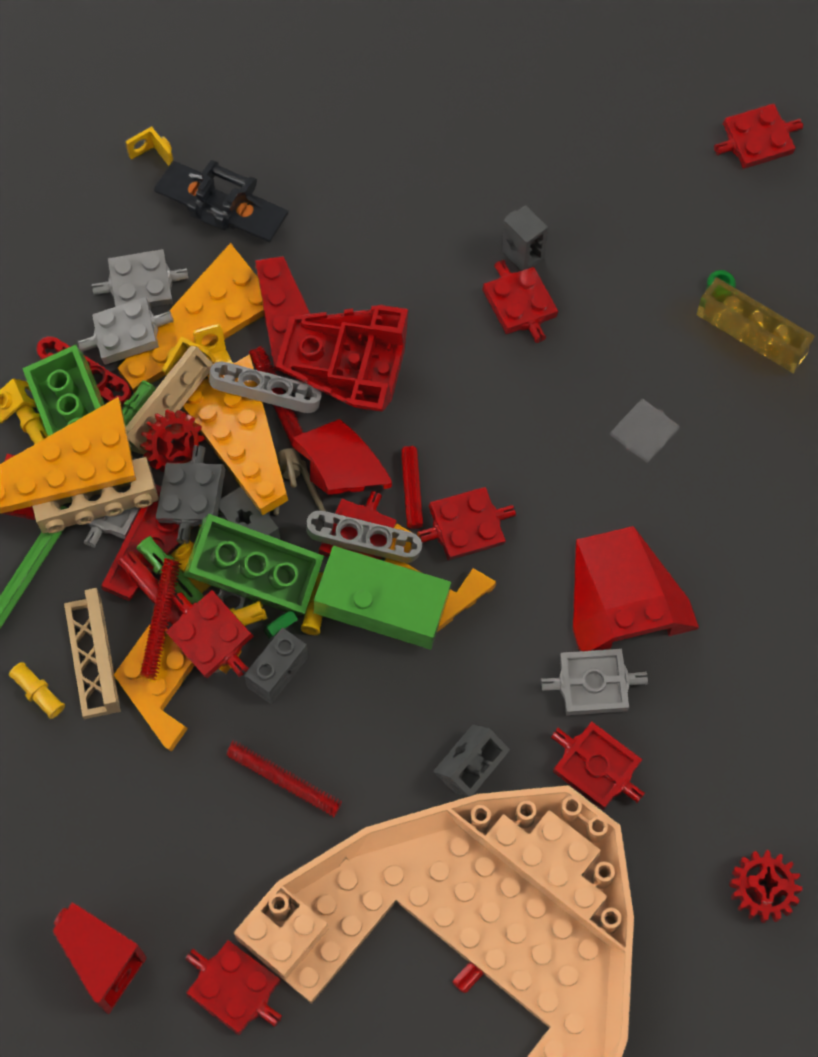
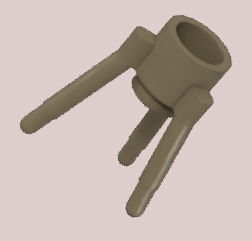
M294 448L279 451L277 459L282 476L285 479H289L291 487L295 488L297 486L296 478L301 472L319 511H325L314 483L310 481L306 461L300 459V453ZM279 506L273 509L275 516L279 515Z

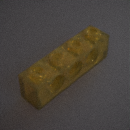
M717 277L701 297L696 314L792 373L796 371L809 353L815 338L813 334Z

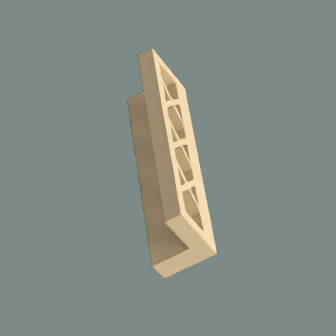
M191 345L126 426L131 451L144 455L147 450L142 449L140 444L147 440V438L141 435L142 432H149L150 430L146 424L147 421L155 423V414L158 413L165 417L167 409L174 413L180 410L209 374L213 363L198 347Z
M97 588L85 590L86 599L64 603L83 719L121 712L102 599ZM88 608L89 619L83 626L74 620L73 611ZM75 627L80 630L77 635ZM85 633L93 638L94 643L93 648L88 654L78 647V643ZM80 655L85 658V659L82 661V663H81V660H80ZM90 661L97 665L99 673L93 682L83 677V670ZM85 684L90 686L87 691L85 690ZM96 690L102 694L104 706L89 709L87 700Z

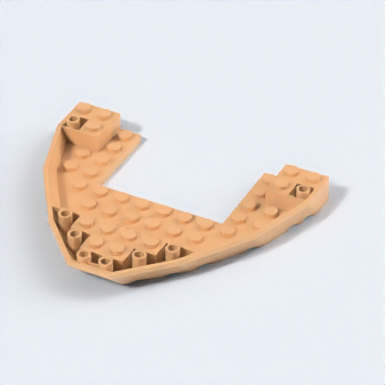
M569 785L476 794L368 826L277 881L234 931V935L240 944L312 1004L397 902L468 962L475 964L485 976L549 1027V1030L528 1057H622L628 1040L634 914L621 825Z

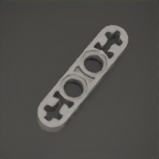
M216 362L210 368L209 383L216 390L303 413H312L319 408L321 400L320 390L304 382L228 362ZM253 380L258 386L248 387L243 382ZM276 387L282 388L287 393L279 395L274 393L272 389Z
M319 510L312 512L307 518V535L315 541L404 563L414 562L421 553V539L412 532ZM318 520L324 521V527L321 531L315 530L316 526L314 524H317ZM333 523L338 524L335 536L331 535ZM349 526L355 528L358 535L352 540H347L342 537L340 532L344 527ZM374 534H382L386 537L387 543L382 547H376L371 543L370 537ZM392 537L397 538L394 550H390ZM406 542L412 543L413 549L410 550V553L404 552L403 546H405Z

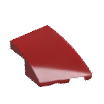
M340 419L293 437V448L310 460V481L328 495L347 491L361 492L364 491L365 486L382 485L384 489L392 487V480L376 455Z

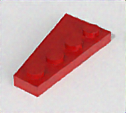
M284 256L255 260L274 371H278L276 363L289 318L291 316L310 314Z
M155 484L158 497H160L161 486ZM159 501L153 502L148 507L140 508L101 585L102 590L130 601L140 588L126 571L117 564L124 555L128 556V552L133 550L134 554L153 574L152 570L154 567L136 547L149 536L153 538L154 542L167 555L171 554L179 545V542L176 541L179 525L159 523L156 519ZM155 555V558L162 564L161 559Z

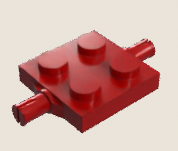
M774 103L724 119L723 126L728 134V141L714 144V150L717 155L732 151L739 158L743 169L793 154L796 149L790 133L802 130L803 122H801L800 118L787 123L784 122Z
M501 260V263L500 261L496 262L494 267L498 271L500 278L484 283L482 290L506 334L518 330H529L536 343L544 341L546 335L540 325L544 321L556 318L558 309L535 267L511 273L505 260Z
M486 487L430 502L428 507L433 518V528L417 531V536L421 539L422 543L437 539L443 546L449 561L503 545L506 540L500 527V520L515 517L516 511L513 510L514 506L512 504L496 509L491 502Z
M376 491L370 492L365 506L341 499L335 512L338 515L394 528L397 520L380 514L376 510L382 498L380 493H377L375 498ZM333 523L331 532L333 536H335L336 526L338 525L336 523ZM349 526L344 527L340 532L342 537L347 540H352L358 535L356 529ZM374 534L370 537L371 543L376 547H382L387 543L386 537L382 534ZM322 542L319 554L329 558L332 547L335 545ZM343 548L379 560L382 559L380 556Z
M213 590L193 605L182 592L178 593L177 596L180 600L174 597L172 602L177 605L183 614L166 633L207 679L217 669L227 664L238 677L244 675L237 667V664L245 673L249 668L237 655L242 647L254 637L252 633Z
M591 721L583 733L574 737V739L559 727L552 734L551 739L565 748L564 755L554 767L553 773L604 811L612 799L622 792L637 804L643 798L645 792L630 782L632 774L643 759Z
M229 940L209 960L195 949H192L190 954L187 955L185 960L200 970L197 980L186 992L190 999L239 1036L246 1026L258 1018V1016L262 1017L274 1028L278 1025L283 1016L268 1006L270 995L280 984L279 977Z

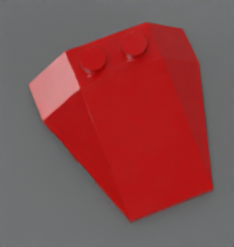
M375 305L371 306V309L354 311L352 308L344 309V313L327 315L326 312L291 316L277 359L276 369L352 407L383 412L392 401L405 352L408 309Z
M634 526L576 539L572 630L579 651L610 650L612 643L615 641L667 629L669 636L699 628L689 598Z

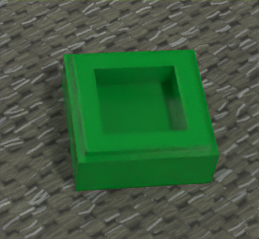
M289 610L264 627L263 631L270 639L282 627L285 629L297 621L298 618L293 611Z

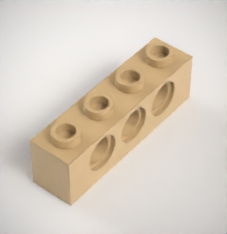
M143 457L133 460L136 481L34 505L35 519L42 533H57L68 526L89 524L99 517L117 516L124 510L134 507L145 508L153 502L159 501L147 458ZM122 487H130V489L124 493L118 492ZM101 495L98 500L89 501L92 496ZM72 503L69 508L60 509L63 504Z

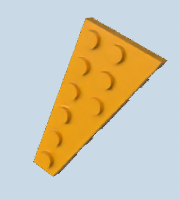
M250 354L233 363L254 369ZM209 377L203 380L183 405L182 409L186 414L195 418L194 423L202 426L199 432L205 436V440L260 513L265 515L289 500L263 402L216 390L210 385ZM253 380L243 382L248 387L258 386Z

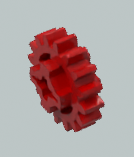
M167 409L165 417L156 413L155 423L147 421L146 424L150 430L149 432L141 433L143 437L147 438L146 442L140 444L142 449L147 450L143 457L151 461V467L157 470L160 468V471L163 473L166 463L184 464L191 461L193 447L195 445L199 446V442L205 440V436L197 433L202 429V426L194 423L195 418L193 416L186 415L181 410H177L174 413Z
M766 850L763 857L760 858L757 851H754L750 855V860L746 857L740 860L739 863L742 868L735 867L732 871V874L737 878L731 879L729 886L736 888L737 891L731 895V899H740L742 903L739 905L738 910L742 911L746 908L750 910L748 918L751 920L758 914L760 915L761 923H766L769 916H772V919L778 922L781 919V912L788 917L792 913L790 905L797 906L800 902V899L794 895L800 894L803 890L802 886L795 884L801 877L800 873L792 874L790 872L794 864L789 862L784 865L782 863V854L773 859L771 858L770 850ZM759 867L756 876L750 875L746 877V874L751 869ZM764 878L767 887L772 888L768 894L765 892V887L760 885ZM748 894H750V895L754 898V900H755L757 903H755V902L748 896ZM785 896L782 903L772 907L775 897L781 898Z

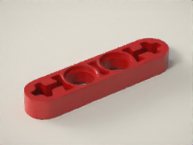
M47 336L38 342L36 351L42 360L53 355L51 352L47 354L45 349L55 348L58 353L70 346L56 337ZM84 355L92 374L99 373L103 375L102 381L97 384L103 401L108 403L119 397L121 407H123L124 402L132 397L128 383ZM110 384L112 389L117 392L122 390L124 395L122 397L117 395L114 398L112 391L107 387Z

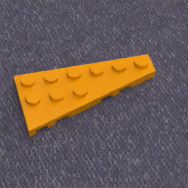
M231 243L169 310L172 313L174 322L158 327L157 340L159 347L127 357L118 367L119 374L128 383L133 393L136 392L142 381L152 384L166 375L162 368L166 363L169 351L177 345L181 336L195 343L194 330L220 324L224 339L264 316L258 277ZM207 334L202 339V345L206 347L213 346L217 342L215 334Z
M119 397L1 463L0 514L136 481Z

